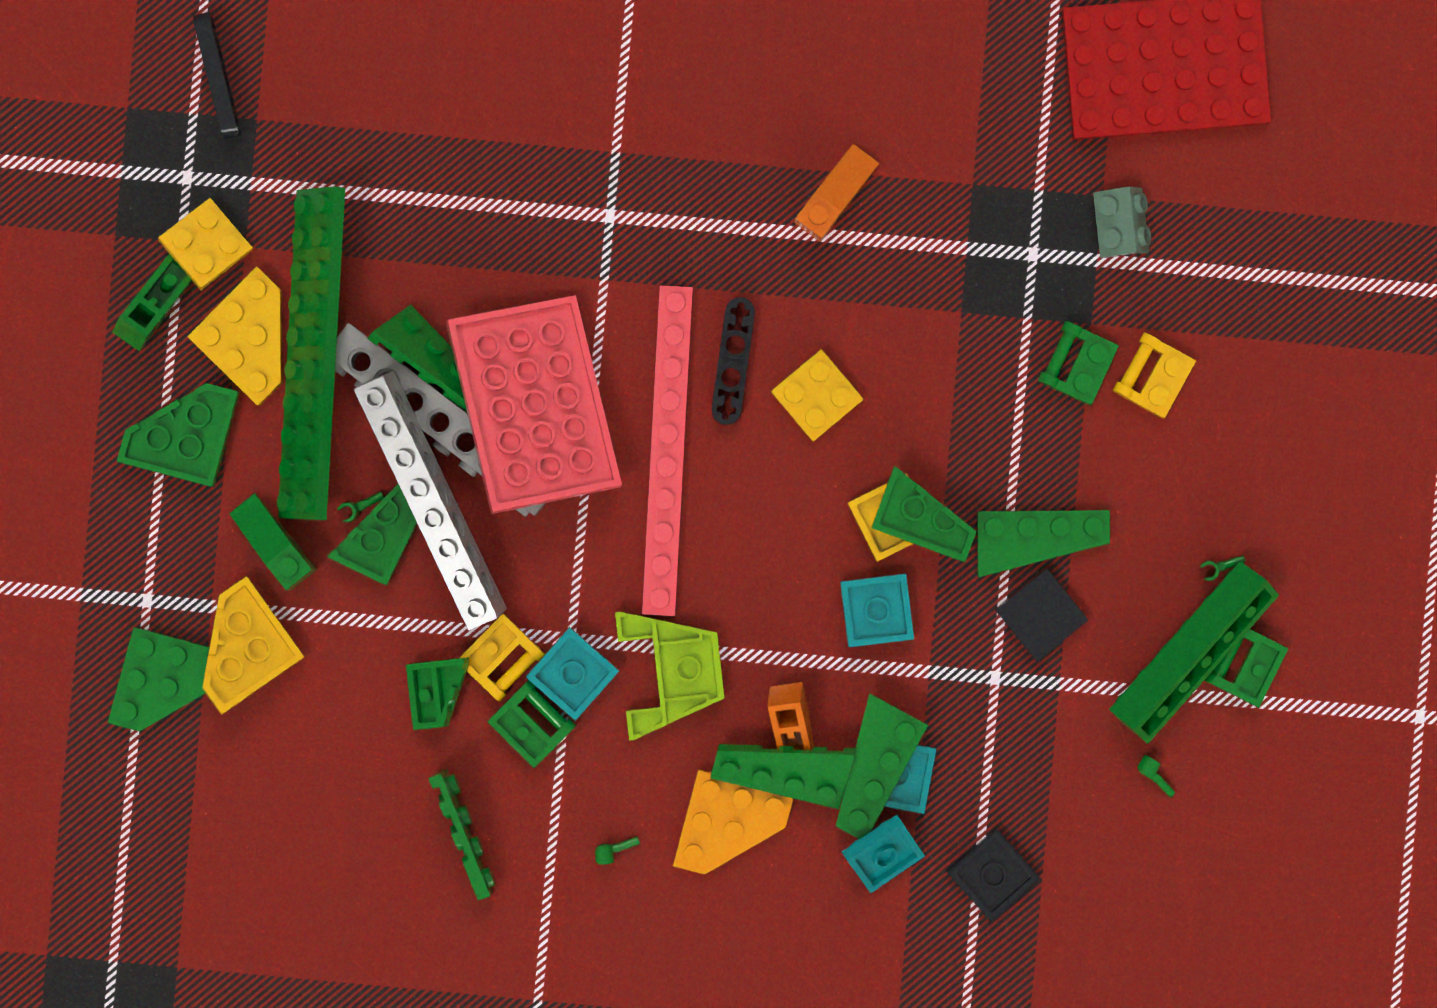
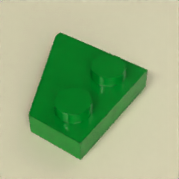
M469 657L406 664L413 730L449 726L469 665Z

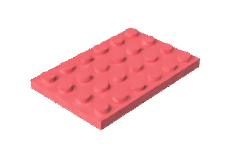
M576 295L447 320V329L491 514L621 487V478Z

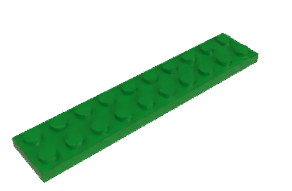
M332 186L297 190L294 202L295 227L292 235L293 262L290 268L292 278L291 296L288 302L290 311L289 330L286 335L288 343L287 363L284 369L286 384L285 396L283 398V429L281 431L282 454L279 465L278 518L327 520L345 188Z

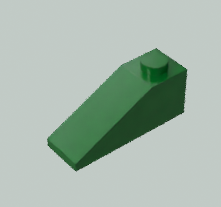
M170 254L124 310L112 333L139 352L192 281Z
M256 493L229 513L264 564L286 591L293 590L317 570Z

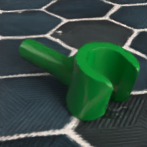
M379 492L357 503H342L337 511L349 506L353 514L349 519L343 520V522L355 521L359 518L361 511L383 500L384 497Z
M1241 555L1218 563L1210 560L1203 562L1200 568L1206 565H1213L1216 570L1213 576L1203 579L1212 581L1217 578L1219 572L1236 566L1240 561L1245 563L1244 556Z
M1144 755L1138 765V771L1156 783L1169 797H1172L1175 791L1160 775L1156 774L1161 764L1151 757Z
M638 837L620 843L597 846L595 849L596 863L599 865L614 863L613 852H620L639 845Z

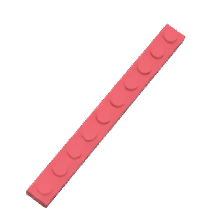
M660 285L642 605V614L675 616L693 287Z

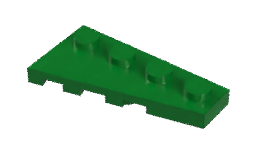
M412 305L406 307L369 335L367 339L376 346L379 342L392 351L390 356L400 364L406 361L420 372L418 374L419 378L427 384L429 382L437 384L443 389V395L467 412L452 347Z
M1110 510L976 512L977 577L1110 543Z
M869 693L855 748V757L836 822V827L858 839L871 832L928 727V724Z
M719 744L710 778L839 809L855 757V748H844L843 751H827V747H813V750H793V746H780L779 749H763L762 745Z
M447 769L437 772L428 779L432 789L440 788L441 794L438 795L440 809L447 820H452L453 825L450 826L451 836L458 850H463L465 856L462 857V862L479 901L492 895L491 887L496 886L495 879L490 867L484 869L480 856L484 855V850L479 837H472L468 826L473 824L468 807L460 805L457 794L461 793V789L455 774L449 775Z

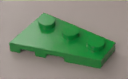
M894 465L871 528L953 559L966 562L977 531Z
M399 484L327 556L386 586L418 524Z

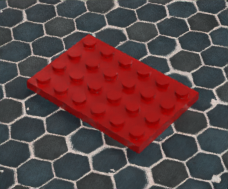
M1152 0L1066 7L1062 9L1073 140L1268 125L1271 123L1261 0Z

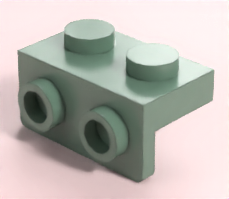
M1128 186L1093 192L1100 258L1149 253L1151 232L1146 225L1145 212L1148 209V201L1142 188Z

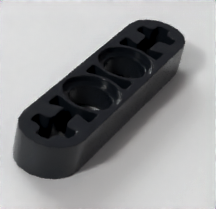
M210 11L193 15L194 26L222 136L224 139L241 136L239 119L213 17Z
M743 297L732 299L727 304L724 316L712 402V415L722 425L735 423L739 419L742 409L755 316L753 304ZM738 304H744V309L750 311L749 316L743 317L741 328L748 327L747 334L739 330L727 331L729 324L735 327L736 316L730 314L731 309H737ZM739 336L744 340L745 348L742 353L734 355L727 351L726 342L730 337ZM733 368L739 372L741 380L737 386L728 387L723 384L721 376L726 369ZM719 389L728 393L739 392L738 399L731 397V407L736 409V413L730 414L728 420L722 419V413L717 412V407L723 406L725 401V395L718 396Z

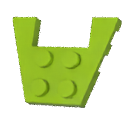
M615 612L618 642L653 639L660 707L626 710L629 741L636 740L724 699L717 632L625 612Z

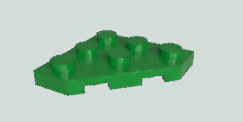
M208 383L196 388L195 391L170 403L140 423L127 428L124 432L117 462L215 487L240 392Z
M133 627L108 723L142 731L206 694L202 686L210 647Z

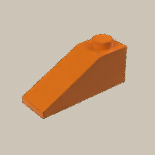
M853 144L797 215L794 223L821 243L877 168L879 162Z
M803 682L770 686L767 707L777 749L780 746H793V750H813L812 728Z

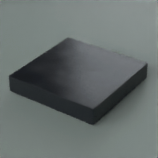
M1048 569L1043 570L995 609L1036 661H1039L1088 621L1087 617Z
M996 828L946 871L991 922L1040 879Z

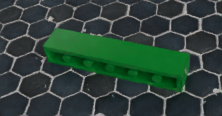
M1240 561L1227 573L1217 588L1204 599L1194 614L1182 624L1171 640L1160 649L1148 666L1138 674L1137 678L1125 692L1118 696L1115 703L1109 708V711L1122 724L1148 744L1278 598L1279 594L1265 578Z

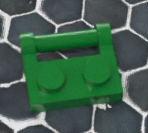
M1064 321L1061 328L1063 334L1046 371L1041 372L1037 381L1091 406L1119 345L1084 330L1078 325ZM1077 338L1083 341V344L1064 382L1059 380L1057 376L1074 339Z
M1249 629L1204 681L1259 708L1288 648ZM1245 638L1251 641L1252 644L1231 683L1225 680L1224 677Z
M528 680L487 722L535 768L577 725L571 719L567 721L535 689L536 686ZM524 698L558 730L552 737L519 706V703Z

